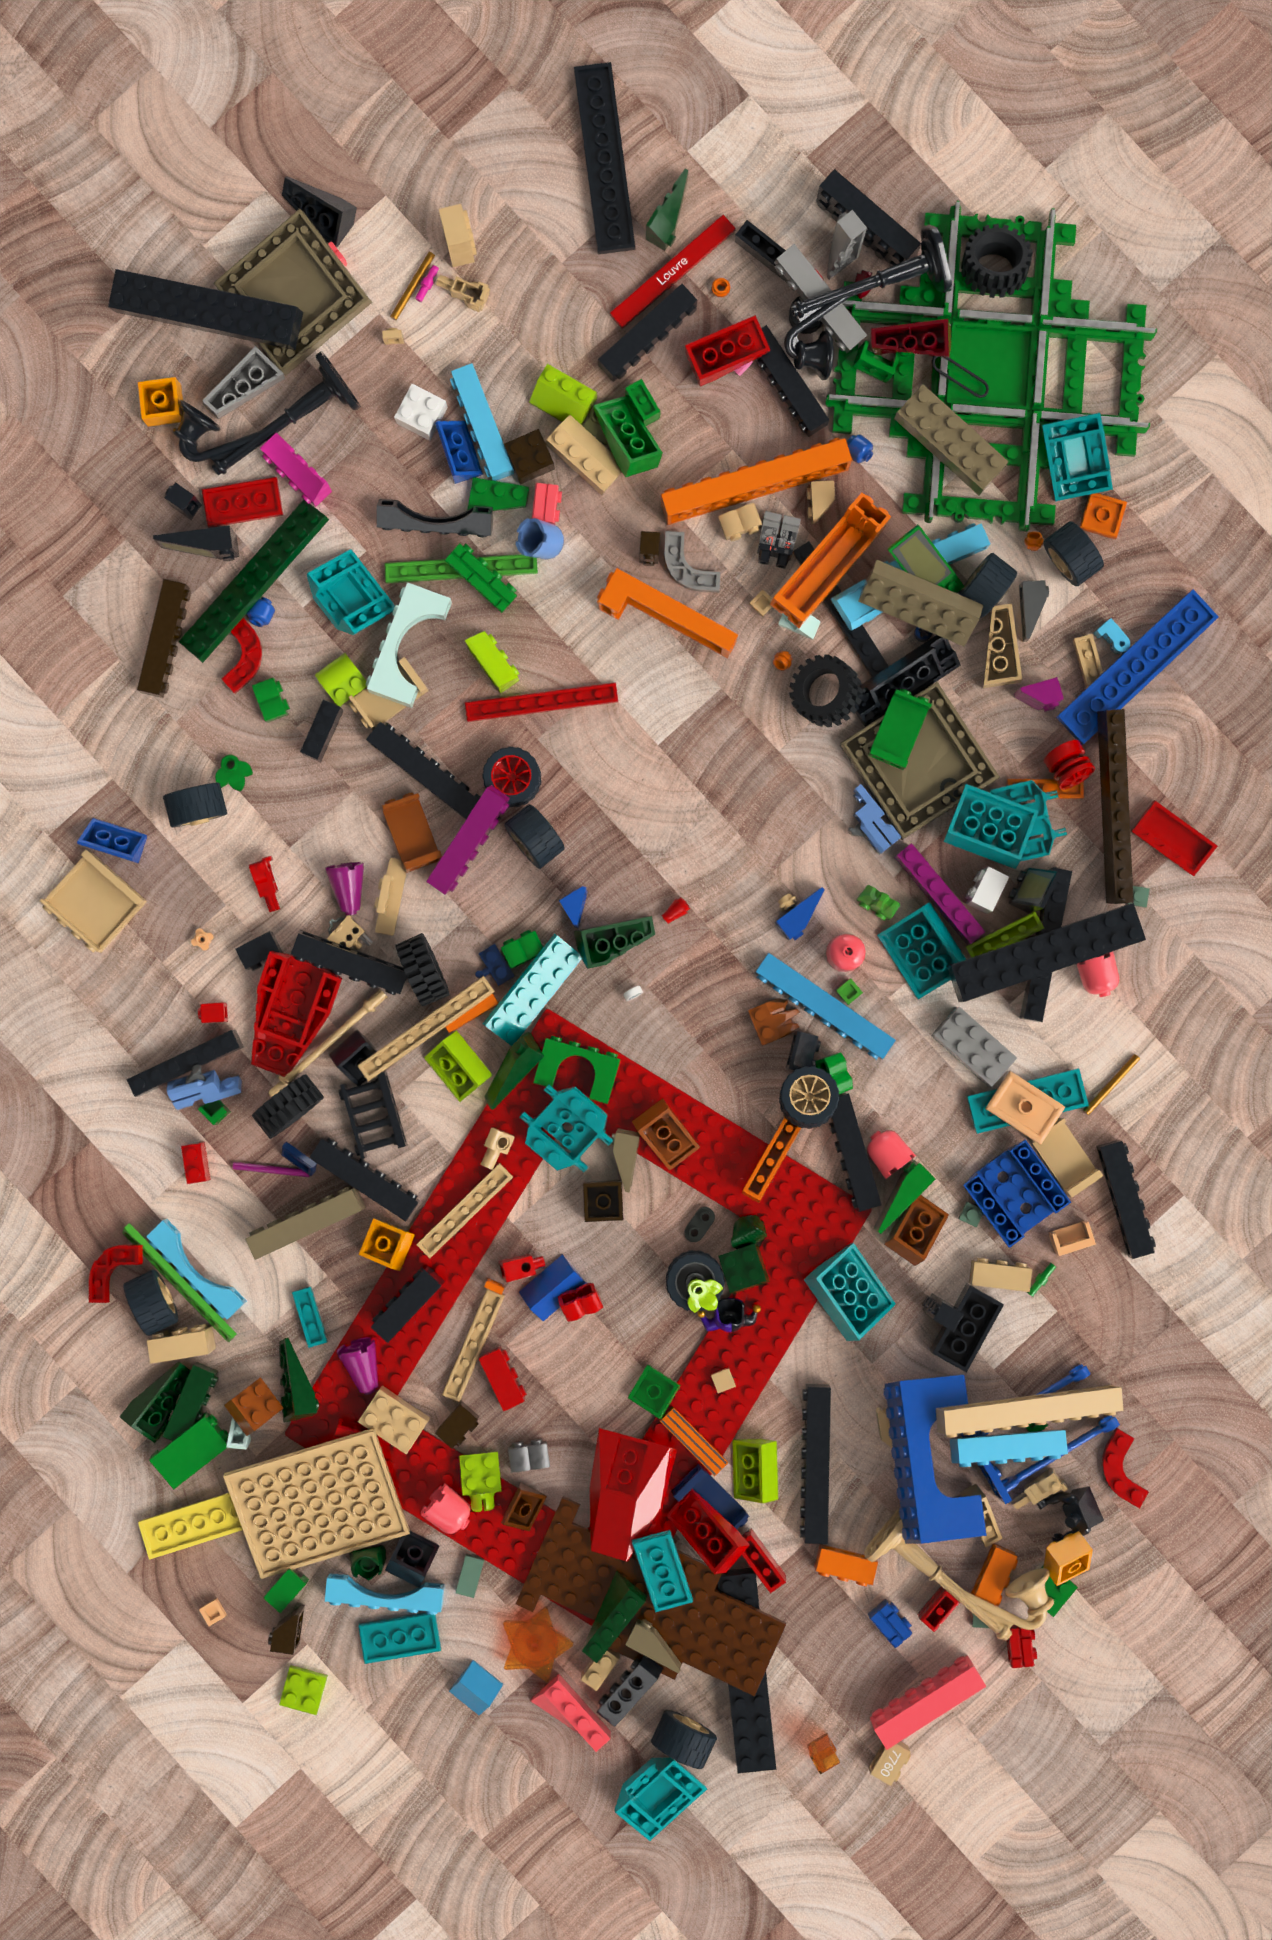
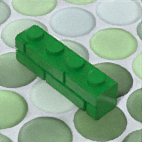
M459 543L444 561L503 613L517 597L515 594L517 590L510 583L505 585L501 581L503 577L495 569L491 572L486 567L488 563L482 557L477 559L472 554L474 550L466 543L464 546Z

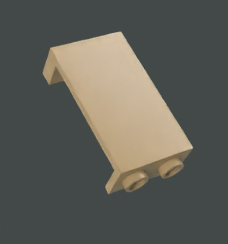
M403 657L398 661L400 663L398 668L401 675L418 688V694L415 699L417 700L429 690L406 658ZM367 688L355 697L352 695L349 697L352 701L349 704L355 713L360 712L363 716L360 720L366 728L371 727L372 730L375 729L379 722L384 724L407 707L371 694Z
M1059 1118L1041 1145L1031 1138L1029 1140L1066 1195L1072 1198L1102 1178L1103 1174L1094 1167L1065 1124L1067 1122L1065 1118Z

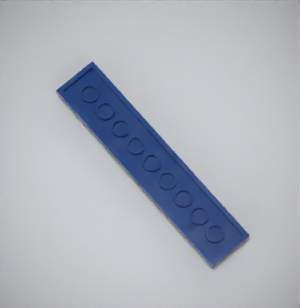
M1192 589L1056 718L1076 740H1079L1081 745L1085 744L1098 731L1097 711L1122 709L1219 616Z

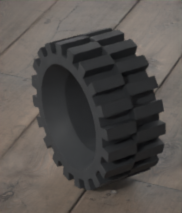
M993 224L991 229L989 225L983 226V230L977 229L974 235L971 234L966 243L961 264L962 277H966L965 283L967 285L972 284L971 289L974 292L979 289V294L982 296L985 293H989V298H994L995 294H999V298H1003L1006 292L1010 296L1014 294L1015 289L1018 291L1026 281L1033 254L1032 249H1030L1031 244L1029 241L1025 242L1026 236L1023 233L1020 236L1017 235V229L1008 230V225L999 228V224ZM986 255H1000L1011 263L1012 269L1005 272L992 271L981 265L979 259Z
M824 654V658L816 655L814 656L815 661L810 658L805 660L807 665L804 667L801 664L798 667L800 670L799 674H793L792 678L795 679V683L790 682L789 686L794 690V692H789L790 698L794 700L791 703L800 715L817 726L823 727L825 725L826 727H832V723L838 726L842 724L841 719L848 721L850 719L848 714L850 712L855 714L857 711L854 706L861 703L858 695H862L863 690L859 687L862 683L857 677L858 674L843 660ZM835 674L839 680V690L836 697L826 705L814 706L809 696L811 685L821 675Z
M423 933L395 945L404 972L422 1007L450 995L443 973Z
M305 1074L272 1096L271 1099L266 1101L252 1114V1117L269 1139H271L313 1109L315 1105L323 1100L324 1096L308 1075Z

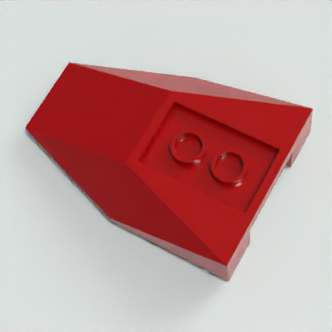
M599 1428L589 1487L591 1551L626 1562L629 1561L635 1552L632 1540L645 1536L662 1509L677 1453L676 1449Z

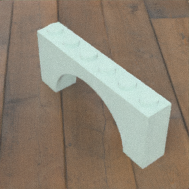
M407 582L406 587L401 589L399 595L401 601L399 605L396 604L393 610V622H389L386 633L388 635L386 640H382L379 651L381 653L379 658L376 657L372 666L374 671L372 676H368L366 686L371 694L412 708L418 694V688L409 683L399 671L397 653L400 642L412 626L423 620H446L452 601L449 597Z

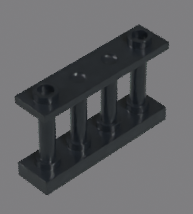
M387 1072L377 1075L376 1081L349 1089L347 1084H341V1089L338 1090L340 1099L345 1101L357 1143L354 1145L355 1152L361 1159L367 1158V1151L394 1144L398 1148L408 1146ZM377 1088L382 1090L383 1097L380 1100L353 1107L350 1096ZM380 1107L387 1108L389 1115L386 1118L358 1126L356 1114ZM387 1125L389 1127L392 1126L394 1134H391V1137L363 1144L361 1133Z

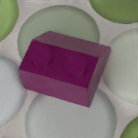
M1058 677L1021 687L1014 693V698L1038 711L1044 709V712L1056 709L1055 707L1059 706V703L1064 700Z

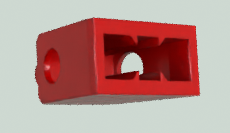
M527 1254L499 1261L502 1278L505 1282H511L536 1275V1269L545 1267L543 1256L533 1258L532 1255ZM527 1263V1268L522 1270V1264Z

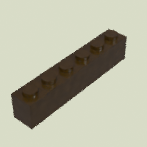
M163 579L137 691L142 694L164 698V694L168 692L169 683L167 681L169 675H172L173 672L172 660L178 652V646H176L177 639H180L182 635L181 623L182 620H185L187 614L185 606L191 597V590L184 583Z

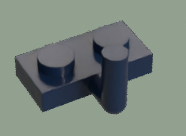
M496 944L479 953L486 967L475 973L477 978L480 979L491 973L497 985L500 986L515 977Z

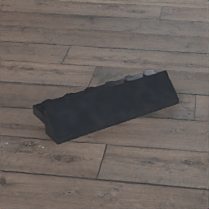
M938 635L934 636L860 685L859 687L863 690L862 695H858L861 703L860 705L855 704L854 708L857 709L855 713L862 724L866 727L885 715L896 689L899 691L900 689H905L911 692V696H915L961 666L956 652L951 648L949 640Z

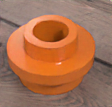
M725 278L715 279L711 287L713 294L717 297L727 296L730 292L729 281ZM718 286H723L724 290L719 291L717 288Z

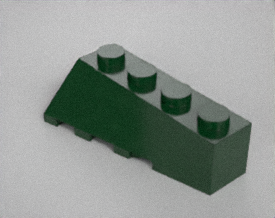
M618 1571L614 1575L581 1650L596 1663H598L647 1598L644 1592Z

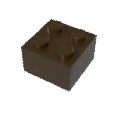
M539 429L504 443L520 485L555 470L553 459Z
M622 1180L583 1182L585 1222L624 1220Z

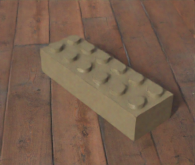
M924 384L896 413L894 419L978 496L1004 470L1009 462Z
M876 560L858 601L962 646H965L977 625L983 605L879 560Z
M348 1186L338 1191V1196L336 1197L331 1194L320 1199L321 1204L319 1205L314 1202L303 1207V1212L301 1213L297 1210L284 1216L286 1219L284 1221L279 1218L267 1224L268 1228L265 1230L262 1226L249 1232L250 1237L245 1240L254 1260L362 1211L366 1206L359 1191Z

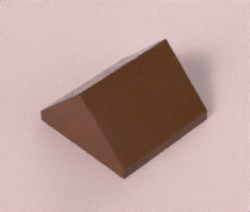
M520 1482L503 1515L501 1523L506 1526L530 1531L547 1496Z

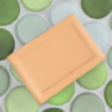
M1009 1071L985 1109L1041 1145L1065 1106Z

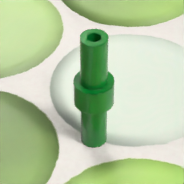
M1050 1262L1042 1274L1039 1273L1037 1275L1036 1281L1030 1287V1292H1027L1030 1296L1033 1297L1041 1286H1045L1049 1281L1048 1277L1056 1269V1266Z

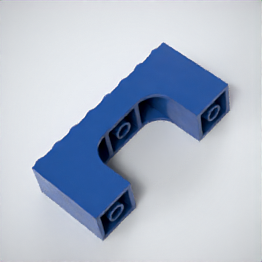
M956 1375L886 1383L884 1388V1397L887 1400L886 1415L890 1423L889 1436L892 1439L893 1446L891 1454L895 1461L894 1476L898 1484L896 1493L900 1500L901 1508L899 1509V1515L903 1523L902 1537L905 1540V1544H923L987 1536L981 1495L947 1497L939 1491L934 1477L929 1433L933 1423L937 1420L936 1408L968 1404L965 1376Z

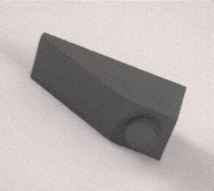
M1045 580L1023 581L1019 585L1023 642H1027L1030 639L1046 599L1049 597V587L1046 586Z

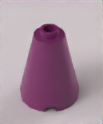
M349 862L341 863L337 868H335V865L325 867L341 912H345V915L357 914L361 906L364 863Z
M360 1338L351 1341V1345L348 1347L345 1344L337 1350V1355L357 1389L365 1395L374 1393L378 1387L374 1339L371 1341V1338Z

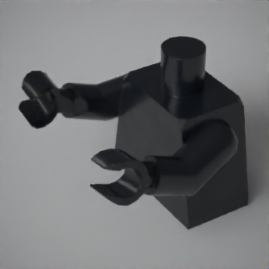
M1090 1486L1073 1489L1071 1493L1062 1491L1052 1494L1037 1503L1040 1510L1048 1504L1064 1503L1062 1509L1066 1516L1065 1524L1071 1528V1531H1067L1064 1535L1060 1533L1054 1534V1537H1052L1053 1542H1059L1066 1535L1074 1534L1078 1531L1082 1536H1085L1091 1532L1092 1527L1104 1521Z

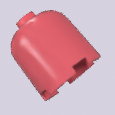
M851 934L836 936L829 942L826 949L828 963L839 972L855 970L862 964L866 954L864 943L860 938Z
M1113 951L1076 964L1083 987L1090 994H1099V997L1108 996L1111 994L1110 991L1114 990L1120 982Z
M886 1130L882 1133L877 1131L870 1137L872 1141L867 1146L868 1156L885 1179L916 1156L902 1138L892 1130Z
M445 1483L443 1486L440 1485L430 1496L431 1503L429 1506L422 1508L421 1516L448 1534H453L460 1529L464 1530L470 1522L468 1519L470 1515L469 1504Z

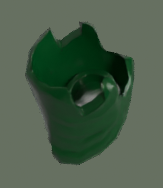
M757 1215L740 1217L733 1226L731 1246L735 1249H740L762 1241L767 1237L764 1221H760Z
M380 1545L349 1552L353 1577L357 1578L360 1575L370 1581L377 1574L380 1575L386 1561L385 1547Z

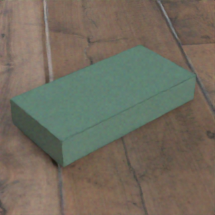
M465 1555L456 1594L471 1598L475 1597L484 1563L483 1558Z

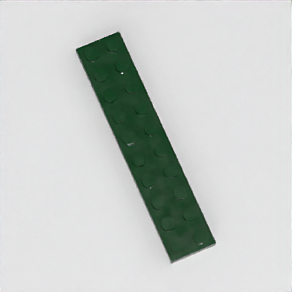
M303 500L178 642L203 663L329 521L326 515Z

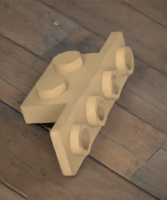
M390 858L387 874L383 876V879L380 878L378 890H381L380 896L376 897L374 908L377 909L376 912L378 913L376 933L390 936L395 934L407 874L401 859Z

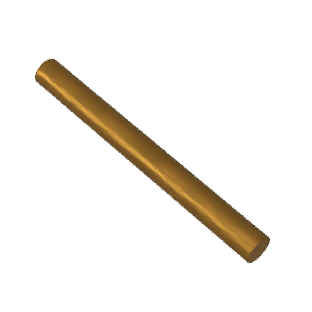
M428 252L390 316L392 319H398L435 257L432 252Z
M1134 1054L1083 1111L1090 1115L1135 1066L1140 1058Z

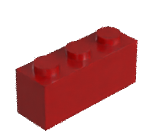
M500 1346L481 1355L479 1361L504 1412L525 1402L527 1393L523 1385L519 1386L516 1379L519 1377L516 1369L510 1367L508 1352L506 1349L502 1350Z
M751 1528L742 1535L750 1545L742 1556L771 1594L786 1583V1574Z

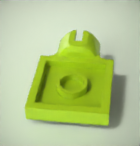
M498 1452L459 1456L462 1496L470 1497L471 1509L474 1512L482 1511V1500L484 1511L494 1509V1494L501 1492Z

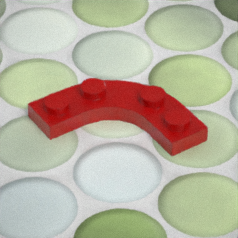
M244 618L231 631L241 645L242 655L240 661L221 678L235 694L253 679L262 661V645L259 636Z
M117 1245L102 1252L103 1254L94 1261L90 1270L89 1303L110 1302L111 1274L119 1265H142L143 1245Z
M1116 1428L1102 1456L1105 1480L1119 1497L1140 1509L1149 1491L1128 1479L1123 1470L1124 1457L1135 1438Z

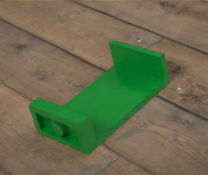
M896 689L868 754L869 757L900 770L906 768L908 758L925 717L932 704L928 703V699L918 696V698L911 696V692L905 689H900V691Z
M206 1411L198 1422L161 1451H155L149 1461L174 1490L227 1448L229 1433L225 1429L222 1430L218 1426L215 1416L209 1415Z

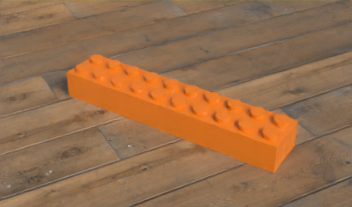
M834 438L828 444L822 445L818 443L805 451L798 449L793 451L791 455H778L772 461L762 460L757 462L755 466H742L732 473L730 471L722 472L719 474V477H706L696 484L689 482L676 490L675 488H669L661 494V507L667 525L848 471L852 458L846 439Z

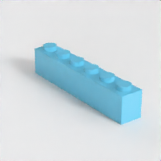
M471 363L451 371L453 377L450 378L453 390H458L459 396H456L460 407L464 406L466 411L463 414L467 425L471 424L473 429L470 431L473 441L479 444L480 448L477 449L480 460H485L486 466H484L487 478L491 477L492 481H497L513 475V467L473 364Z
M975 523L965 527V531L960 533L954 531L948 534V538L944 540L938 538L932 541L949 565L988 549L991 544L982 523L978 525ZM888 561L884 562L886 564H889L893 567L902 570L896 561L890 563Z
M1066 1430L950 1439L952 1463H958L959 1467H970L973 1462H977V1465H989V1461H995V1464H1005L1007 1459H1013V1462H1025V1458L1030 1457L1031 1461L1043 1460V1456H1049V1459H1060L1061 1455L1068 1454Z

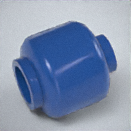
M852 435L847 440L851 458L856 463L868 462L872 458L873 444L863 435Z
M265 597L259 599L247 612L249 622L258 627L269 625L275 613V608L271 605L272 602Z

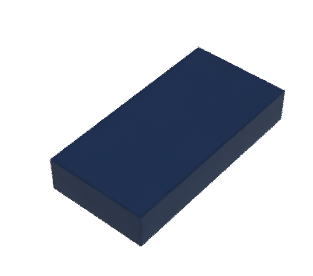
M287 1141L283 1144L281 1156L309 1176L316 1172V1162Z

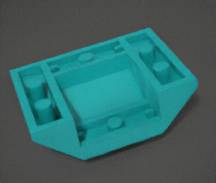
M1101 413L1042 425L1055 502L1113 490Z
M352 549L307 573L314 601L334 627L340 631L354 635L391 614L395 608L394 603Z
M670 1757L651 1758L623 1783L614 1811L647 1840L651 1841L707 1790V1787L678 1761Z

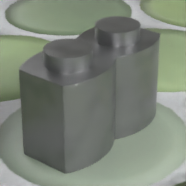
M542 1439L531 1440V1444L523 1445V1442L512 1443L511 1447H508L511 1473L550 1467L547 1441L543 1442Z

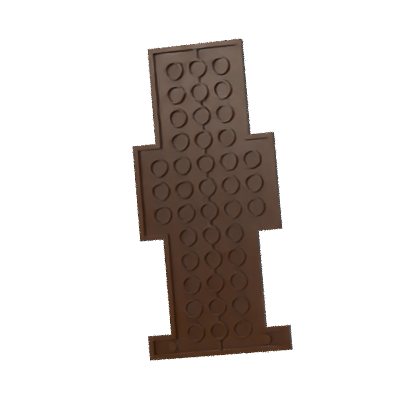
M563 1496L516 1601V1605L533 1612L542 1595L595 1620L614 1575L618 1571L644 1592L647 1598L609 1649L632 1660L640 1659L643 1654L626 1646V1642L637 1619L641 1621L645 1619L656 1628L681 1665L682 1663L690 1665L755 1696L785 1629L786 1622L716 1590L715 1588L721 1574H714L705 1562L679 1550L677 1552L693 1597V1602L655 1612L636 1553L634 1552L629 1561L626 1562L591 1551V1530L573 1522L581 1504ZM656 1662L663 1668L661 1674L671 1679H676L677 1672Z

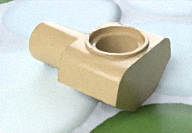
M491 1128L484 1144L488 1148L481 1165L493 1170L500 1152L508 1154L515 1136L499 1129Z

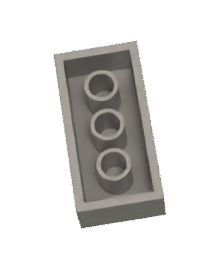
M956 1007L931 1035L988 1087H992L1017 1059L1015 1055L960 1007Z

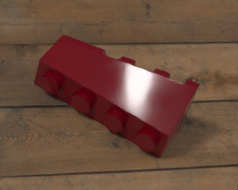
M948 319L871 328V346L875 355L906 352L950 358L951 327Z

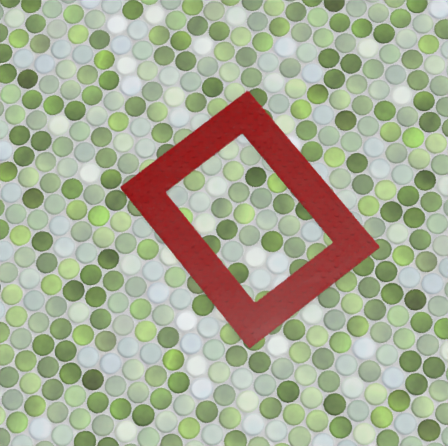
M546 1009L531 1032L541 1051L543 1050L546 1038L550 1039L551 1036L562 1038V1043L569 1044V1041L580 1043V1048L588 1049V1046L599 1049L598 1053L606 1055L608 1051L618 1054L617 1058L621 1059L608 1104L590 1099L608 1114L605 1133L612 1138V1134H616L618 1128L638 1132L632 1121L663 1098L700 1148L670 1171L641 1135L637 1154L739 1217L757 1215L760 1221H764L767 1237L764 1238L759 1249L770 1282L735 1294L731 1293L728 1297L743 1301L745 1314L747 1315L753 1312L754 1305H759L761 1311L757 1314L755 1324L741 1327L735 1332H725L721 1329L708 1331L678 1379L677 1383L681 1386L664 1413L665 1415L674 1406L723 1456L818 1300L804 1279L822 1263L853 1243L869 1217L872 1208L858 1212L857 1208L854 1209L852 1206V1195L787 1155L759 1203L742 1194L744 1187L769 1144L555 1012ZM578 1055L567 1057L558 1067L553 1088L558 1092L562 1089L576 1087L589 1098L595 1080V1070L592 1063L585 1057ZM539 1062L494 1110L490 1109L487 1103L408 1231L415 1234L401 1270L386 1267L312 1387L315 1398L319 1402L317 1413L311 1417L291 1421L285 1431L286 1437L304 1448L332 1441L339 1418L360 1424L358 1422L381 1386H384L398 1396L543 1160L542 1157L525 1144L529 1126L519 1118L524 1111L530 1117L536 1118L553 1100L544 1091L546 1086L533 1083ZM543 1127L540 1128L543 1132H545L550 1138H552L555 1141V1137L549 1134L548 1131H546ZM491 1128H496L515 1136L508 1154L500 1152L494 1166L495 1168L501 1163L513 1178L429 1258L417 1244L492 1171V1169L481 1165L488 1148L484 1144ZM429 1266L445 1282L387 1343L371 1328L374 1324L372 1319L381 1310L385 1312L388 1309L385 1305L395 1295L397 1297L401 1295L399 1290L408 1281L410 1283L414 1281L412 1277L421 1267L425 1269ZM360 1338H371V1341L374 1339L376 1345L378 1387L374 1393L368 1395L359 1392L337 1355V1350L345 1344L348 1347L351 1345V1341ZM729 1367L736 1387L718 1393L711 1374ZM655 1417L642 1440L677 1450L669 1479V1485L672 1486L671 1490L698 1463L712 1475L660 1422V1419ZM424 1429L407 1454L377 1435L402 1509L524 1584L556 1511L543 1504L530 1531L503 1525L501 1521L517 1490L516 1486L500 1477L501 1492L494 1494V1509L484 1511L482 1500V1511L474 1512L471 1509L470 1497L462 1496L459 1456L464 1455L455 1448H450L445 1442ZM444 1483L460 1495L470 1506L469 1524L464 1530L460 1529L453 1534L443 1532L421 1516L422 1508L424 1506L428 1507L431 1503L430 1496L440 1485L443 1486ZM671 1490L668 1497L664 1498V1507L661 1514L657 1515L654 1520L656 1522L653 1533L649 1532L648 1536L667 1530L671 1531L672 1537L676 1534L678 1529L667 1517V1514L678 1502ZM549 1599L587 1624L593 1625L595 1620Z

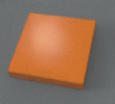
M1099 493L1089 494L1080 528L1084 531L1116 539L1127 502Z

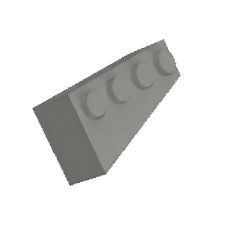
M255 346L202 402L214 416L220 419L284 380V373Z

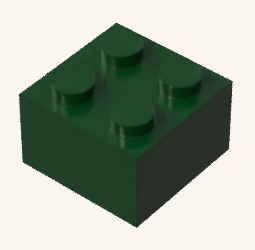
M757 1244L718 1256L730 1293L735 1294L770 1282Z

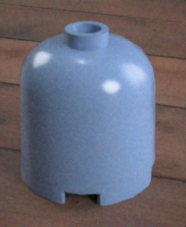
M527 518L521 522L517 529L519 535L518 541L515 542L518 551L522 555L548 560L555 558L563 549L564 536L561 529L554 524L536 518Z

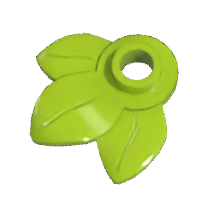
M700 1279L692 1280L687 1288L690 1295L687 1301L688 1307L694 1313L701 1307L708 1311L715 1310L718 1306L715 1295L723 1290L722 1285L712 1279L707 1281ZM697 1287H701L699 1292H695Z

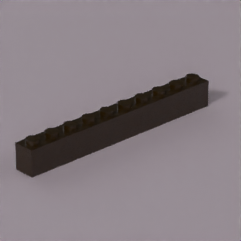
M1125 709L1097 711L1106 903H1134Z

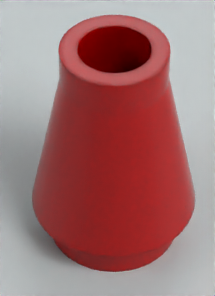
M682 897L676 898L665 913L662 914V917L669 924L688 914L687 911L691 908Z

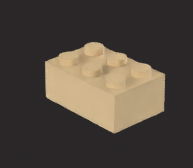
M461 204L439 209L452 266L457 267L474 263L473 255H477L467 210H463Z
M206 1324L195 1325L190 1330L187 1327L176 1328L171 1333H168V1330L158 1331L152 1335V1338L147 1340L150 1364L206 1355L216 1349L213 1327H207Z
M381 1386L358 1422L368 1429L374 1428L376 1435L407 1454L430 1417L384 1386Z

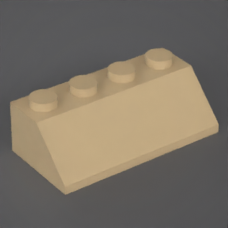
M571 415L546 439L545 444L601 495L605 493L622 473L616 464L612 452Z

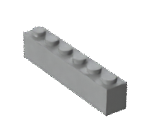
M795 244L775 260L776 271L781 276L784 275L787 278V284L793 291L796 290L799 293L801 302L832 291ZM840 304L819 319L824 324V330H828L831 336L836 339L837 347L846 353L867 336L843 304Z

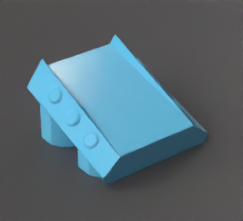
M866 579L831 598L832 603L849 630L860 627L865 622L873 620L882 613V611L858 602Z

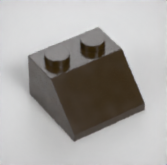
M305 1605L297 1607L280 1620L276 1627H273L272 1633L270 1632L268 1638V1645H271L270 1652L294 1655L300 1644Z

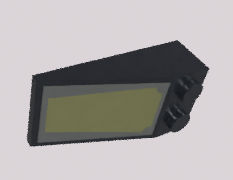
M230 525L153 535L155 542L163 549L223 559V561L235 560L234 558L239 557L237 534Z
M1035 868L1021 870L1017 877V881H1019L1017 887H1013L1008 895V898H1010L1009 904L1027 913L1044 909L1061 873Z

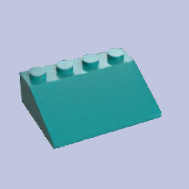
M966 784L943 842L1016 869L1023 856L1039 811Z
M930 902L877 935L918 1000L951 980L947 965L966 959Z
M854 1243L849 1244L822 1263L804 1279L846 1341H859L896 1305Z

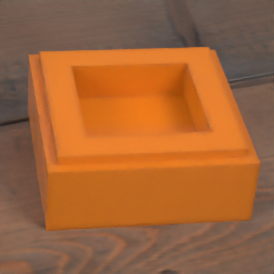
M490 1278L487 1279L484 1286L502 1295L505 1289V1285Z

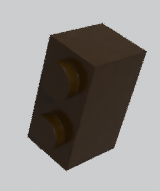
M641 531L639 563H643L644 566L658 564L660 532Z
M462 1401L440 1425L435 1434L450 1448L453 1449L455 1445L459 1447L466 1439L464 1435L468 1430L472 1432L478 1426L477 1420L479 1416Z

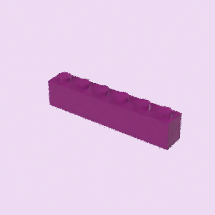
M492 785L486 788L427 879V883L444 895L456 889L459 884L457 882L460 876L463 877L469 869L467 864L470 860L473 862L479 854L477 849L488 840L489 836L487 834L490 829L494 830L498 825L499 820L497 818L509 808L510 805L507 803L510 798Z
M912 843L894 857L967 945L972 944L986 932Z

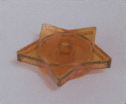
M545 1606L526 1621L505 1620L503 1622L511 1644L504 1669H529L545 1682H549L554 1659L570 1649L574 1642L555 1630L548 1607ZM532 1643H537L538 1647H533Z

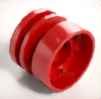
M1071 740L1059 745L1050 751L1043 760L1049 771L1055 773L1053 778L1062 790L1080 784L1095 771V767L1090 763L1089 757L1084 756L1085 750L1079 740Z

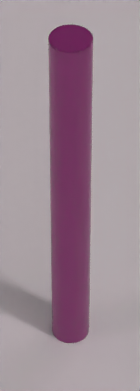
M233 1162V1170L310 1177L298 1168Z

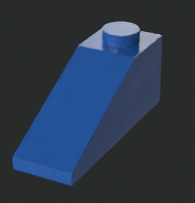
M823 887L775 922L788 940L793 938L795 941L804 934L802 930L806 928L825 890Z

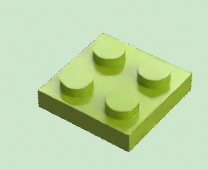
M290 1665L279 1705L317 1715L328 1675Z

